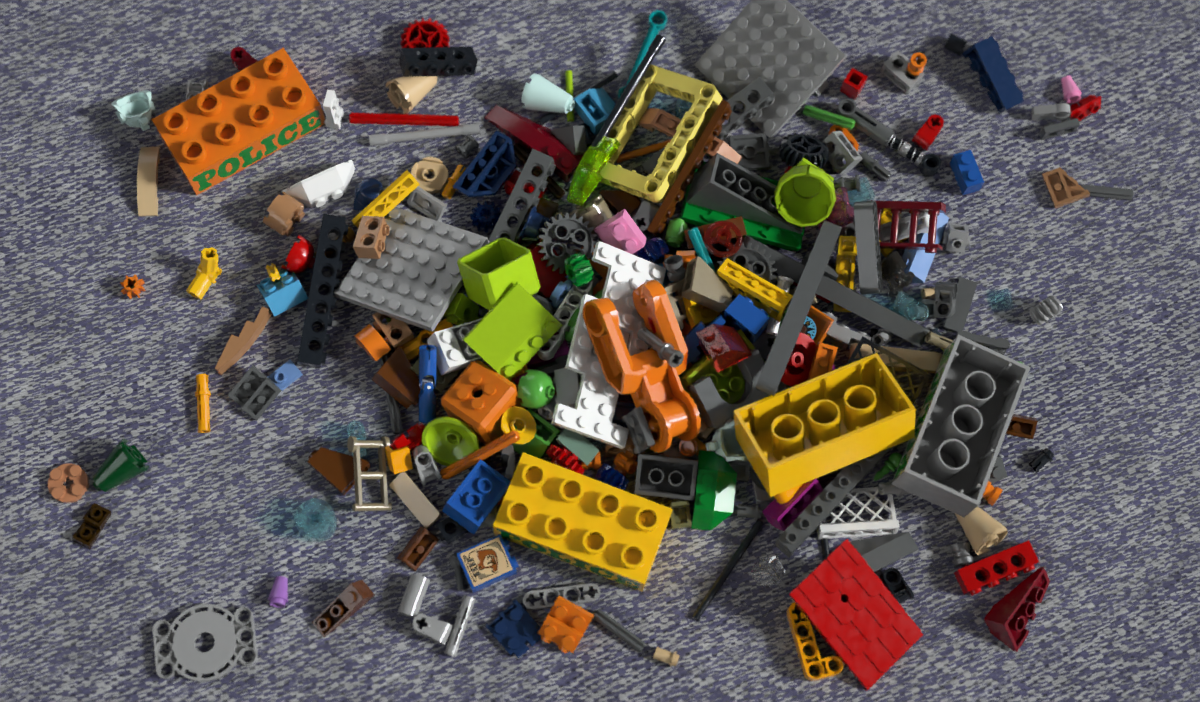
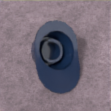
M366 178L362 182L355 184L353 210H363L384 191L380 181L374 178Z
M536 206L532 208L528 220L516 243L521 246L525 240H540L537 238L538 235H543L540 228H546L544 222L550 223V219L537 212Z

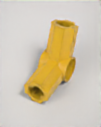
M204 248L201 251V262L196 270V276L186 290L191 296L200 300L211 284L216 283L215 280L218 275L222 273V269L218 267V254L215 248Z

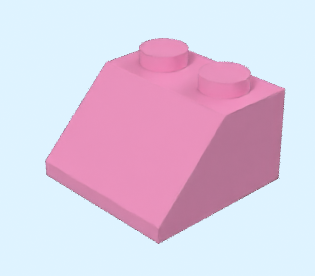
M625 209L594 228V231L603 243L630 254H634L643 248L647 240Z

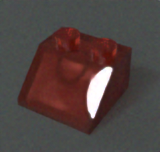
M712 324L696 332L701 349L717 373L752 356L751 351L734 327Z

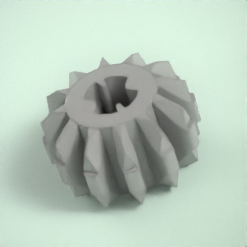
M1050 295L1030 309L1029 314L1037 325H1042L1063 310V306L1059 299L1054 295Z

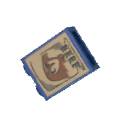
M501 534L456 553L473 593L517 574L516 568L519 567L515 556L510 557L508 552L511 549L506 538L502 539Z

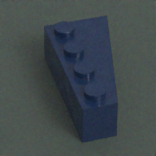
M993 36L972 45L962 53L964 58L968 57L972 64L969 66L980 75L979 82L984 88H988L987 94L999 113L1024 102L1023 93L1018 89L1015 77L1007 66V60L1002 56L999 44L994 40Z

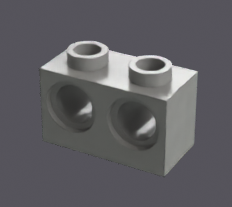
M897 50L883 64L880 72L908 95L922 81L925 73L922 72L917 76L911 75L907 70L908 63H910L908 57Z
M834 131L822 141L829 148L828 160L836 173H848L863 159L842 131ZM833 143L835 145V150L832 149ZM843 157L846 159V164L843 163Z

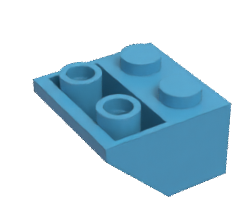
M604 88L588 89L574 98V110L584 123L590 127V131L595 136L599 133L616 105Z
M284 269L279 271V280L276 279L273 282L270 278H265L257 285L274 317L308 299L297 276Z

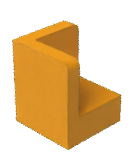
M389 446L384 447L388 468L393 474L413 469L408 447L392 450Z

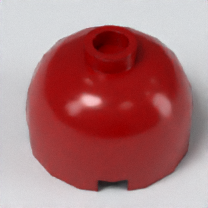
M301 235L297 237L300 240L299 243L294 242L286 257L287 265H282L281 267L294 274H300L308 267L311 269L315 263V258L313 257L315 252L314 246Z

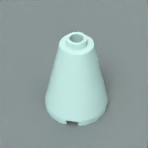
M534 73L529 77L532 80L530 83L526 82L522 93L521 102L525 104L522 106L523 108L566 114L573 110L575 101L572 95L539 74Z

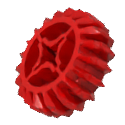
M422 17L420 22L415 19L414 24L409 23L408 28H404V33L401 35V46L403 48H432L436 41H439L436 47H449L448 31L444 29L443 24L439 25L437 20L432 22L431 18L425 21ZM418 33V37L414 38V41H411L412 38Z

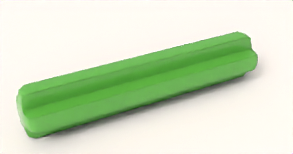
M809 105L804 107L803 114L850 130L855 126V120Z

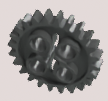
M568 212L564 213L563 217L561 214H557V220L551 217V223L546 221L544 222L546 228H540L543 235L537 236L541 242L536 244V246L542 247V250L537 253L544 254L541 261H548L546 267L553 265V272L559 268V274H563L566 270L564 268L565 260L571 256L573 250L585 255L587 260L593 257L592 253L595 249L593 246L597 243V241H593V238L597 234H591L594 227L588 228L589 221L583 223V216L576 219V213H573L570 218ZM558 227L564 230L563 237L557 235ZM576 232L582 235L581 242L575 239ZM553 238L561 242L568 240L569 244L583 246V249H580L576 246L567 247L566 244L552 242L551 239ZM554 246L560 249L558 256L553 253Z
M741 243L740 248L737 245H733L734 251L727 248L728 255L721 254L724 260L717 261L719 265H722L726 258L736 263L737 257L742 255L746 259V263L742 267L748 268L752 273L775 285L771 282L772 279L777 278V276L772 275V272L777 271V268H772L771 266L775 261H769L768 259L772 255L768 254L765 256L766 249L764 248L759 251L758 244L755 248H752V243H749L747 248L744 243ZM757 263H761L764 267L761 274H757L754 271V266Z

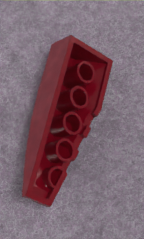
M497 104L484 117L514 142L520 144L529 154L532 149H535L553 157L554 164L556 165L553 173L566 183L585 156V154L573 155L551 133V129Z

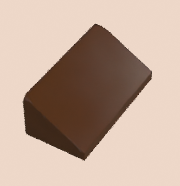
M1013 414L1006 434L1033 439L1038 421L1033 417Z
M420 527L397 559L416 572L439 539L426 528Z

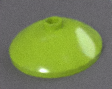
M439 417L430 421L422 433L423 446L429 449L432 458L436 462L444 466L451 465L480 447L478 437L473 429L461 420L451 417Z

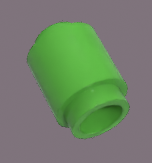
M674 218L669 221L665 236L668 246L679 248L683 244L685 238L684 230H687V224L684 223L683 219Z

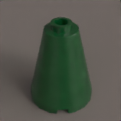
M122 439L119 441L93 476L94 482L92 484L98 491L107 492L149 469V465L145 466L144 464L147 460L134 445L130 447L126 444L129 442L128 440Z

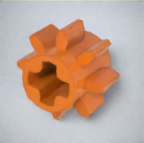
M136 274L133 277L126 276L124 282H120L124 287L121 292L123 295L127 294L129 299H132L133 296L140 298L139 294L141 291L145 292L144 287H142L145 282L143 279L138 280Z
M628 450L625 453L620 452L614 459V464L616 465L614 469L623 476H626L627 473L633 474L637 469L638 462L636 459L638 457Z

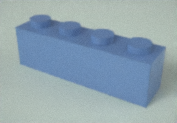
M943 213L937 216L935 244L940 243L949 220ZM928 233L917 234L916 243L927 244ZM905 249L896 273L909 283H924L936 253H925V250Z

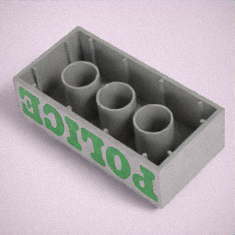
M957 335L944 350L915 423V436L907 443L892 485L962 517H965L978 507L1031 367L961 335Z

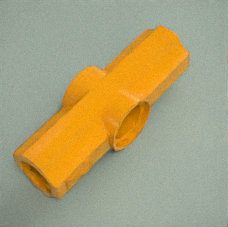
M444 319L438 323L433 332L422 330L416 338L403 345L401 348L409 362L419 357L420 346L428 345L422 342L425 338H429L436 331L453 327L452 323Z

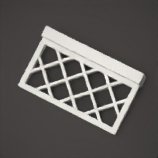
M878 487L854 488L847 496L851 500L846 506L842 503L838 505L842 508L838 515H835L833 512L830 514L834 520L831 523H821L817 531L818 539L897 534L899 521L896 519L893 494H887L888 500L883 503L875 497L880 491H883L878 490ZM860 493H865L870 498L865 505L856 498ZM872 500L881 506L877 513L867 507ZM852 502L861 507L857 514L848 508ZM885 509L891 514V519L884 520L879 516V513ZM865 510L873 517L870 521H864L859 515ZM844 511L853 517L850 522H844L839 518Z

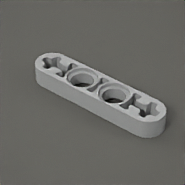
M594 583L529 591L524 595L523 604L529 610L552 608L554 603H548L546 596L549 593H555L557 597L560 595L567 599L566 593L570 590L576 591L578 595L576 600L571 601L572 603H591L599 599L601 591L598 585ZM583 588L584 593L588 592L589 588H593L597 593L594 594V598H590V595H583L584 600H580L581 593L579 589ZM539 594H543L545 605H540L541 601H536L534 606L526 603V600L530 598L529 596L533 595L534 599L540 598Z

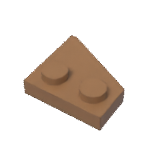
M1060 167L1042 174L1055 209L1090 196V192L1087 189L1085 190L1074 178L1069 177Z

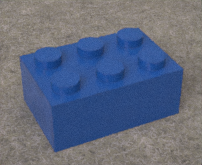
M739 294L724 312L723 316L726 319L724 325L726 327L723 331L728 334L732 330L741 329L753 344L766 330L770 318L765 310L754 306L750 298Z

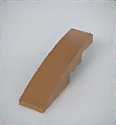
M261 307L254 323L247 320L239 337L231 334L215 366L218 374L222 375L251 348L272 315L268 308Z

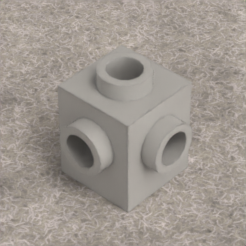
M955 223L948 224L947 232H944L942 236V243H944L946 251L953 254L965 252V248L969 247L971 239L968 226Z

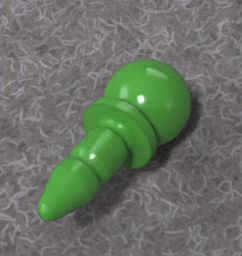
M900 453L891 454L889 459L884 462L886 465L876 473L873 480L882 479L890 470L894 472L895 468L899 466L902 455Z

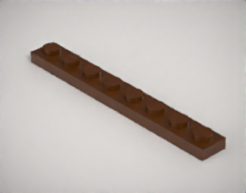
M721 100L649 225L647 231L650 235L657 238L665 230V223L668 218L673 216L675 205L684 197L686 186L692 183L694 172L703 164V157L706 152L708 153L713 146L712 141L715 136L720 134L724 120H728L732 110L729 102Z

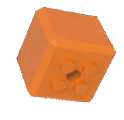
M480 360L472 361L441 397V405L448 416L461 420L470 426L476 433L478 440L485 445L504 435L501 429V418L507 409L514 406L525 409L520 404L523 402L522 398H518V388L516 385ZM476 391H483V394L480 397H473Z

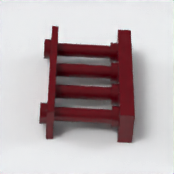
M875 201L877 205L879 237L881 214H883V211H890V214H892L890 242H880V248L925 250V253H936L937 250H943L941 245L935 244L937 216L940 213L946 212V205L944 203ZM902 212H909L911 215L909 243H898L899 219ZM921 212H928V215H930L927 244L916 243L918 216L921 215Z

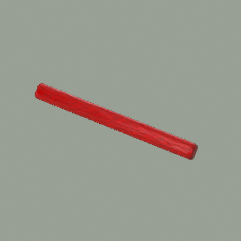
M351 112L349 115L350 123L459 125V117L457 115Z

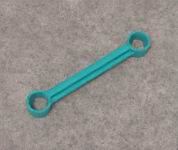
M655 10L649 16L650 27L626 86L648 52L656 35L666 27L667 15L661 10ZM655 16H660L664 22L658 25L654 24L651 19ZM623 86L619 89L618 100L621 96V93H623V91L625 90L626 86Z

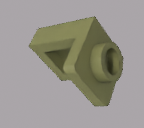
M672 500L673 502L669 503V508L673 509L670 518L672 530L691 528L689 500Z

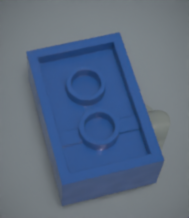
M480 459L446 502L442 512L473 535L480 528L492 527L497 516L496 505L507 492L511 481Z

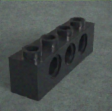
M472 47L401 48L399 64L404 77L475 75L478 60Z

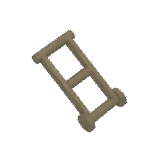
M355 436L348 438L347 447L349 452H353L356 503L352 505L353 511L392 510V504L388 503L384 448L390 447V440L387 436L381 437L380 440H357ZM360 448H378L379 471L361 472ZM380 479L381 503H363L361 480Z

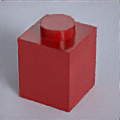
M852 68L844 79L840 92L856 100L864 88L868 76Z

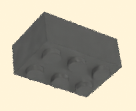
M639 453L634 494L694 501L698 459Z

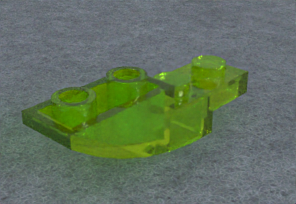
M604 136L596 147L589 146L574 173L568 192V202L579 206L584 204L603 178L600 171L620 146L617 139Z

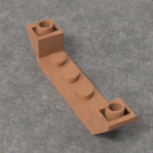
M647 108L638 125L651 132L657 129L673 138L681 119L662 109ZM717 137L712 141L713 146L711 150L705 153V155L711 158L716 153H719L736 164L742 158L726 142Z

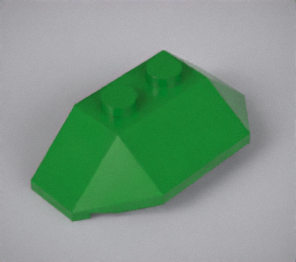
M699 450L691 529L711 531L733 513L737 473L716 452Z

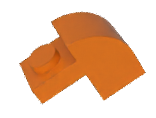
M370 324L354 335L357 339L355 340L356 343L364 348L374 361L379 360L391 350L382 336Z

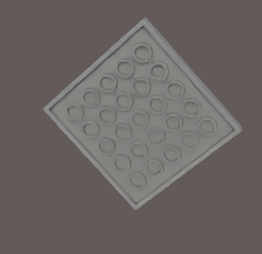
M751 0L695 63V66L729 99L755 79L761 77L773 92L774 99L771 105L761 108L757 115L750 120L772 139L847 56L788 0ZM750 98L748 101L755 103L758 99Z
M395 207L384 217L387 225H389L390 232L386 236L385 249L381 253L380 259L357 258L334 294L339 299L433 332L463 284L457 264L458 259L488 244L489 240L485 236Z

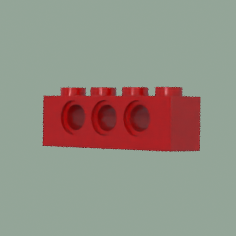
M1028 540L958 569L954 572V575L963 594L970 593L973 596L982 592L981 588L988 585V588H992L1000 584L999 580L1006 578V581L1017 577V572L1023 570L1025 574L1034 570V565L1039 563V560ZM1011 558L1017 559L1019 566H1014L1011 563ZM994 565L1000 567L1001 574H997L993 570ZM976 572L982 574L983 581H978L976 579Z

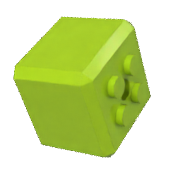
M498 238L459 258L457 261L467 297L488 310H491L516 282L531 295L538 293L540 289L531 251L507 238Z

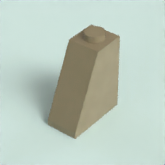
M697 256L687 262L681 297L718 313L726 310L733 302V290L702 258Z

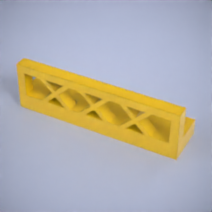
M406 170L351 221L359 228L362 216L385 217L420 184Z
M726 258L717 270V274L727 281V285L733 290L732 295L735 297L739 294L743 297L747 296L752 300L754 306L765 310L768 316L780 322L793 295Z

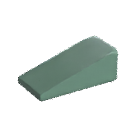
M564 429L556 439V443L574 453L587 466L600 451L581 434L568 429Z

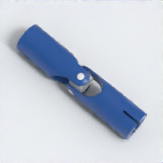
M422 345L419 347V387L421 389L419 394V422L425 424L436 419V395L434 389L437 382V347L434 345ZM432 375L433 379H430L429 377L425 376Z

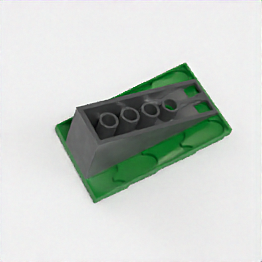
M716 153L707 162L703 161L701 167L696 169L693 174L694 179L692 183L687 186L680 219L695 226H703L742 216L747 236L765 245L769 244L788 251L797 252L801 249L805 227L787 222L776 208L774 192L779 181L758 176L719 153Z

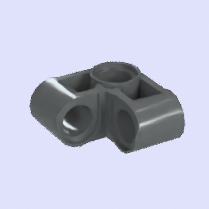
M936 282L935 300L918 299L917 318L952 317L955 314L957 283ZM946 304L949 307V311L943 315L941 307Z

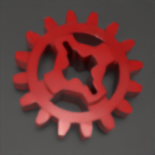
M551 445L546 451V454L552 459L551 463L579 474L585 472V469L579 464L580 460H578V457L565 447L560 449L555 445Z

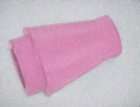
M1071 76L1063 77L1061 82L1064 100L1068 104L1078 102L1081 99L1082 92Z

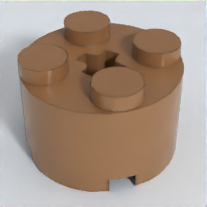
M282 192L283 196L279 194L268 207L267 212H269L268 217L264 216L263 223L282 236L286 235L289 237L294 230L293 224L296 221L300 222L305 215V212H303L304 204L289 194Z

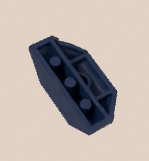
M496 130L453 185V188L467 197L496 195L517 168L512 139Z

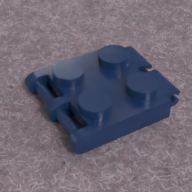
M514 599L507 609L503 612L500 611L498 613L499 616L492 622H487L485 627L510 656L514 653L519 659L529 650L525 643L528 641L533 646L541 639V635L538 634L540 626L520 603Z

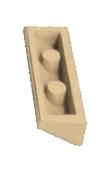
M405 471L401 472L390 483L389 486L424 528L428 529L441 518L439 511Z

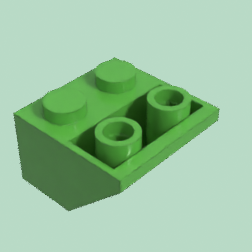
M528 408L527 410L536 422L535 436L529 443L523 445L513 443V448L519 455H522L524 452L543 459L548 448L555 444L560 431Z

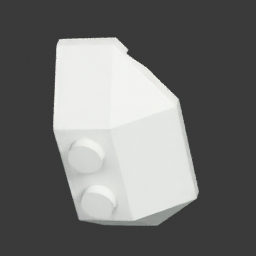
M349 160L346 163L333 166L292 185L290 188L284 189L283 192L289 194L305 206L311 208L314 206L321 207L332 198L339 199L347 191L355 171L353 161Z

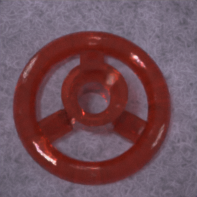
M717 221L707 228L704 234V243L711 254L717 257H729L740 249L742 234L739 228L732 222ZM724 226V228H720L717 231L716 237L710 238V234L715 228ZM730 228L736 234L737 241L735 246L730 242L732 237ZM725 236L727 239L722 240L720 237ZM719 243L725 245L729 251H718L711 244Z

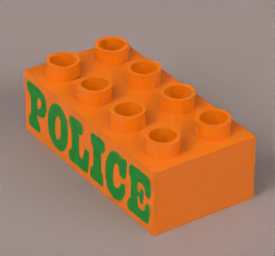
M284 47L151 119L196 195L325 124L321 104Z

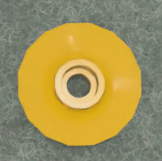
M514 406L503 413L501 429L504 435L512 430L518 431L520 439L514 444L523 445L529 443L534 438L536 422L528 410Z

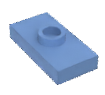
M288 360L270 374L268 378L283 391L303 374L291 360Z

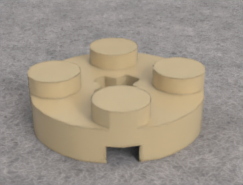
M425 157L422 161L416 162L412 167V176L420 184L419 187L429 194L441 192L448 182V170L438 158ZM429 172H432L434 177L427 179L425 174L427 175Z

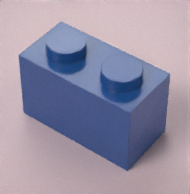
M968 150L954 154L950 161V166L962 195L979 191L984 184V180L972 151Z

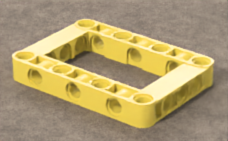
M650 64L588 167V174L595 181L653 203H661L666 198L722 100L720 93L713 84ZM657 92L693 103L677 126L670 143H667L657 160L658 163L652 174L646 177L638 174L635 170L630 171L624 169L619 164L617 166L614 165Z

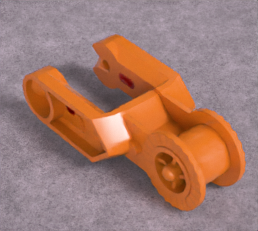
M650 280L633 290L634 306L638 314L643 318L646 328L664 343H670L675 350L683 353L684 359L678 367L672 368L669 366L667 361L660 359L657 352L652 348L630 356L619 328L617 309L609 298L587 301L583 307V318L606 381L619 394H631L635 408H642L655 441L650 450L660 453L670 447L672 438L676 436L683 441L695 439L700 432L701 418L697 405L694 403L693 398L690 397V394L683 389L679 375L686 370L688 349L664 287L660 282Z

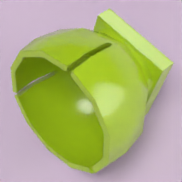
M803 157L799 164L783 174L774 192L778 212L787 222L800 227L818 225L828 218L836 202L834 178Z

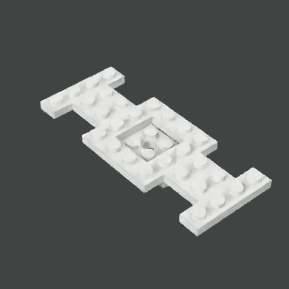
M598 241L595 245L592 261L609 267L601 298H609L617 309L619 328L629 355L632 356L648 350V345L637 337L638 331L646 328V325L634 306L633 290L650 280H656L663 285L666 268ZM585 294L582 298L565 366L569 370L580 373L579 376L582 377L575 407L573 409L560 403L557 404L551 424L623 449L626 445L629 429L612 423L619 393L605 379L583 318L584 304L587 301L598 298Z

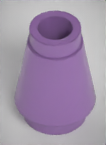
M276 577L268 597L270 606L283 608L288 603V578Z

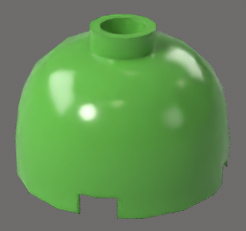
M527 370L526 372L528 373L520 378L518 384V398H522L523 402L520 404L529 409L543 408L550 403L555 394L553 380L543 371Z

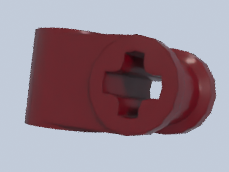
M235 47L230 52L233 65L239 71L258 62L257 59L253 58L242 47Z

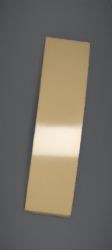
M141 147L137 170L138 216H158L157 184L160 147Z

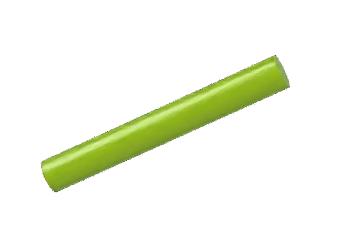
M571 70L565 71L566 92L573 96V73ZM574 108L567 113V122H574Z

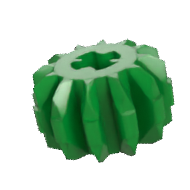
M575 253L565 260L564 268L566 269L568 279L571 280L573 285L577 287L584 286L593 280L594 272L590 265V260H587L585 255Z

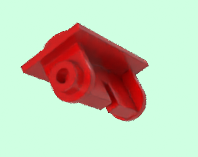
M1089 95L1080 100L1079 105L1077 103L1070 105V119L1078 118V121H1081L1084 117L1098 112L1101 109V96Z
M422 422L420 424L416 423L406 431L409 435L408 438L402 433L392 440L390 447L392 450L408 447L411 452L418 445H422V433L425 426Z

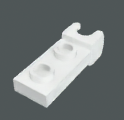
M327 89L323 103L326 115L325 126L340 130L341 117L344 116L343 108L339 107V99L336 97L335 91Z

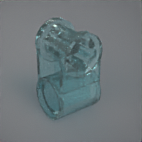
M902 291L898 292L891 307L894 312L901 314L909 320L924 321L929 315V309L926 305Z

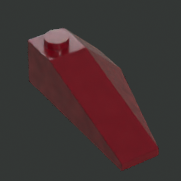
M1044 567L1037 569L994 604L984 618L990 633L1015 652L1018 651L1027 638L1029 631L1025 627L1029 619H1035V603L1042 602L1050 583Z

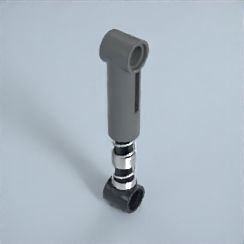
M845 98L839 102L836 114L855 120L854 127L884 147L891 146V149L897 150L899 155L909 158L911 162H915L914 164L918 166L917 168H919L923 176L932 177L937 173L941 165V160L937 155L920 153L916 148H912L910 143L903 142V139H898L895 131L856 107L853 100ZM927 164H931L933 168L928 167Z

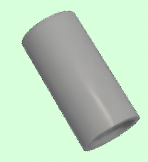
M411 574L398 609L399 614L413 619L418 615L422 600L430 583L429 579L417 574Z

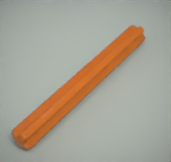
M512 430L443 468L440 471L441 477L448 480L477 464L480 459L484 460L519 441V432Z

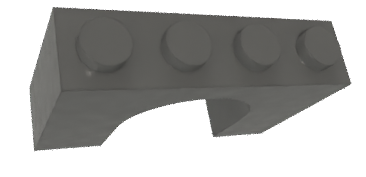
M758 348L749 349L734 358L745 381L744 393L735 403H727L720 397L710 376L701 377L686 386L707 428H722L727 420H734L733 410L771 396L756 389L765 365Z

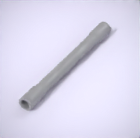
M479 123L419 131L369 135L370 146L394 142L480 134Z

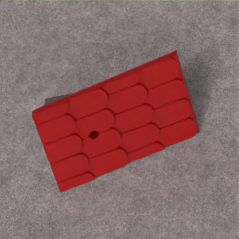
M848 539L836 548L789 594L866 690H869L924 635Z

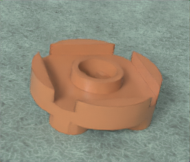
M68 463L60 465L50 472L48 490L56 500L62 503H73L81 499L85 492H87L89 477L80 466ZM68 478L71 481H74V483L70 485V488H67V486L63 485V483L66 482V479Z

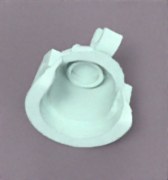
M151 91L135 92L111 103L114 109L117 110L115 113L121 124H127L135 128L141 127L143 131L150 129L148 123L152 113L155 112V106L151 101Z
M734 421L728 422L722 428L717 429L712 437V442L705 443L707 451L715 450L716 454L726 458V462L734 460L748 461L736 440Z

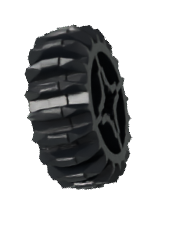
M802 133L788 134L780 143L779 157L782 162H786V165L792 166V168L797 166L803 157L818 168H824L829 157V148L825 143L821 142V139H816L815 136L811 137L809 134L803 135Z

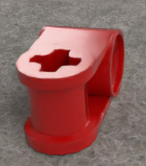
M931 115L911 141L927 151L944 125L943 118L939 115Z

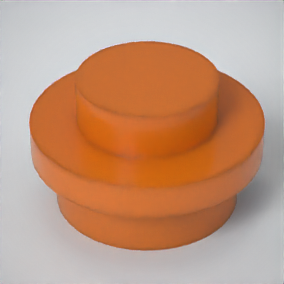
M695 439L690 441L681 440L679 450L684 456H693L698 451V443Z

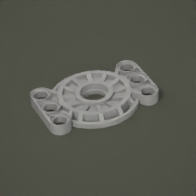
M200 604L182 612L173 621L172 625L166 620H159L153 626L156 672L163 679H171L178 672L189 680L209 682L229 673L238 661L245 666H251L258 659L254 615L247 607L238 608L233 615L221 606ZM200 608H208V611H200L197 613L195 610ZM213 608L225 612V614L222 616L219 613L213 612ZM242 611L249 612V619L245 622H241L238 618ZM191 612V615H190V616H188V617L185 618L182 622H180V620H181L185 615H187L188 613ZM162 624L168 626V632L165 635L158 634V627ZM244 631H250L252 635L251 639L247 642L241 640V634ZM202 633L211 634L215 640L213 648L208 652H200L195 646L197 637ZM164 644L170 646V651L167 655H161L159 652L160 647ZM246 651H252L254 654V658L250 662L243 660V654ZM166 664L171 665V673L164 676L161 673L162 667ZM228 664H230V666L225 671L221 673L219 672L220 670L224 669ZM188 670L194 674H197V678L185 674V672H187ZM215 674V676L209 678H202L203 675Z

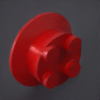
M800 332L782 376L781 382L788 386H796L808 379L816 344L807 334Z

